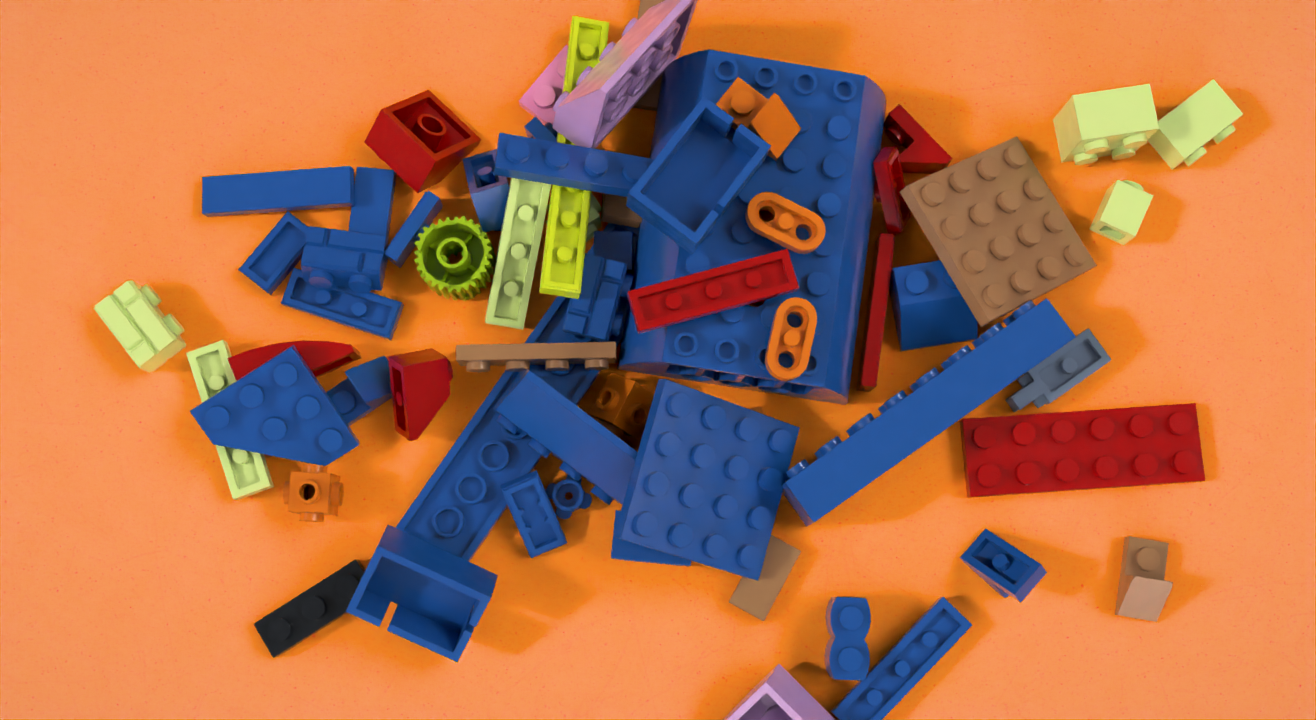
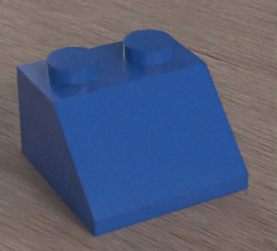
M941 260L895 267L891 270L889 294L900 352L977 339L978 322Z

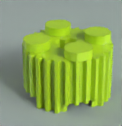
M455 216L454 220L446 217L444 222L439 219L437 225L431 223L429 228L424 226V233L418 234L420 240L414 242L418 249L414 251L417 257L414 261L418 266L416 267L417 271L427 286L439 296L443 294L446 299H449L451 296L453 300L459 298L463 301L473 299L477 294H480V288L486 289L485 283L492 281L490 275H493L494 272L493 267H495L496 255L486 232H483L479 224L475 225L472 219L467 221L465 216H462L460 219ZM461 252L463 257L461 261L451 264L448 259L450 255L454 254L457 257L458 253Z

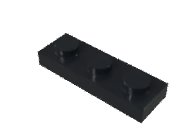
M359 559L350 562L254 623L255 628L273 658L279 657L347 614L345 611L365 572Z

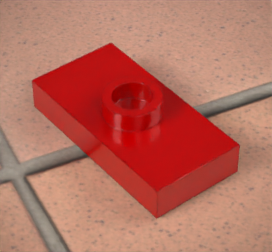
M896 146L883 147L873 162L877 179L874 185L875 198L878 203H882L888 234L901 233L911 217V213L900 194V191L905 188L899 152Z

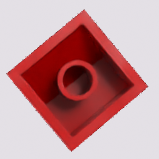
M426 90L381 109L364 143L393 169L408 186L419 193L441 182L462 159L479 145L481 139L430 90Z

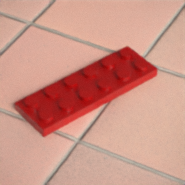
M1196 403L968 418L959 421L967 498L1205 481Z

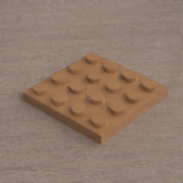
M1017 136L915 181L900 191V194L980 327L1097 266Z

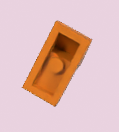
M739 77L716 103L719 108L734 118L731 126L733 129L736 130L742 124L771 145L767 155L777 161L801 130V127L779 95L774 92L767 99Z

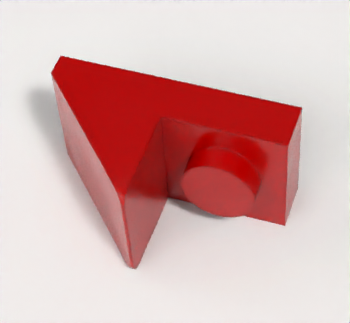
M900 104L888 113L884 122L885 133L896 146H903L905 148L899 155L903 173L933 174L948 167L953 158Z

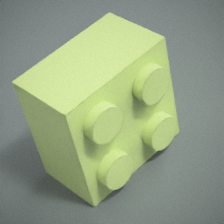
M1150 84L1072 95L1053 119L1061 163L1074 161L1075 165L1090 164L1102 156L1112 155L1113 160L1134 156L1136 154L1135 151L1147 144V140L1159 129Z

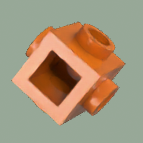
M611 373L605 386L598 394L589 414L602 421L601 425L620 439L623 434H626L638 440L645 428L654 394L633 380Z
M303 465V472L290 471V481H285L283 487V502L285 505H288L287 512L300 514L299 521L324 522V515L338 516V506H342L344 487L343 483H340V476L327 473L328 466ZM309 485H313L315 494L308 500Z

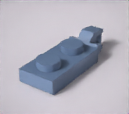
M1088 328L1017 379L1022 388L1005 399L1013 412L1021 410L1031 402L1038 409L1044 404L1047 405L1056 400L1112 359Z

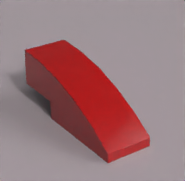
M302 340L254 348L227 359L237 381L292 345L296 347L316 378L362 357L360 352L351 344Z

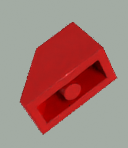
M433 348L388 357L395 431L408 441L418 440L451 395L449 381L453 379L452 365L446 356Z

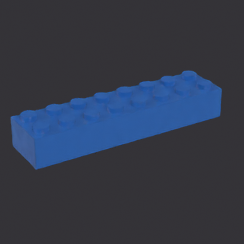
M1046 298L1038 305H1035L1032 300L1028 301L1003 320L1006 325L1005 328L998 322L972 342L975 347L974 350H971L968 345L964 346L941 364L944 371L939 373L934 367L917 379L915 383L909 386L913 393L907 396L903 390L878 408L881 415L876 419L869 413L846 431L850 436L842 442L836 436L814 453L818 458L815 462L809 465L806 459L785 472L787 477L786 482L782 485V493L807 527L819 520L1073 340L1076 336L1050 301Z

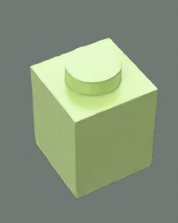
M1117 180L1106 190L1089 230L1122 245L1127 244L1136 237L1154 195L1145 192L1144 188L1136 182Z

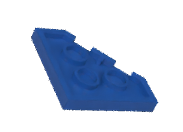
M294 345L190 411L214 445L327 466L360 444V441Z

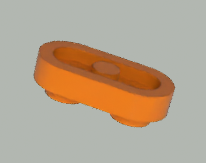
M761 192L751 199L746 208V222L752 231L795 253L807 254L813 252L824 240L826 229L819 215L776 193ZM768 210L772 214L773 219L769 222L762 221L759 217V211ZM796 229H806L809 233V239H799L796 236Z
M794 297L785 300L774 314L765 355V365L768 372L774 378L781 381H791L798 378L808 366L817 324V313L814 306L803 298ZM788 315H797L801 320V325L796 328L790 326L787 322ZM780 354H788L792 358L791 367L786 368L780 365L778 360Z

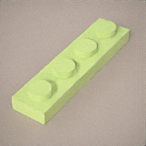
M511 178L485 315V323L524 329L551 184Z
M221 340L186 353L201 402H204L236 381L227 359L232 357L226 341ZM216 445L234 500H239L274 487L264 454Z

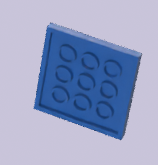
M658 379L613 537L758 581L783 492L782 485L787 477L785 472L789 469L800 427L676 382Z

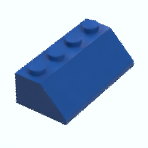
M530 370L520 371L492 408L500 414L495 421L514 435L520 429L531 438L527 445L545 458L552 453L563 462L559 469L577 482L581 477H584L594 485L590 492L606 504L610 505L614 500L623 505L638 452Z

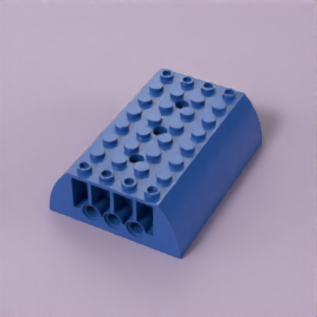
M710 49L684 55L671 62L663 71L649 158L655 159L703 97H706L716 105L737 77L741 78L767 99L774 92L779 95L801 127V130L777 161L768 155L766 156L764 162L722 217L716 220L712 230L692 255L642 218L639 225L632 276H634L631 290L787 249L755 233L746 222V208L751 199L761 192L776 193L819 215L825 224V237L816 250L807 254L795 253L788 249L799 289L795 292L766 299L758 307H752L747 304L638 334L630 303L627 300L617 369L846 405L849 398L874 205V185L877 180L873 162L881 150L887 102L885 94L874 81L865 75ZM732 127L726 136V139L732 142L736 131ZM796 229V236L799 239H809V233L806 229ZM799 297L809 301L816 310L817 324L806 370L794 380L781 381L774 378L766 368V350L777 308L785 300ZM788 315L787 322L790 326L796 328L801 325V320L797 315ZM788 354L779 355L778 360L781 366L786 368L792 366V358Z

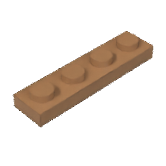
M616 342L456 345V361L460 366H466L467 372L476 373L489 372L490 366L506 365V371L510 372L530 370V365H545L548 371L569 370V364H585L586 370L609 369V364L617 363Z

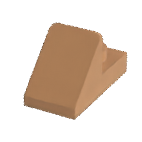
M1132 536L1124 538L1115 615L1157 622L1173 587V582L1164 580L1169 543Z

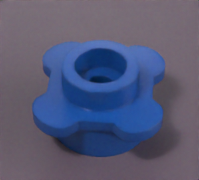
M567 475L566 480L548 485L546 492L548 497L553 499L557 507L556 515L559 518L568 519L571 517L572 512L580 508L587 509L591 505V495L585 493L581 486L582 478L577 482ZM568 492L573 495L570 500L565 498V494Z

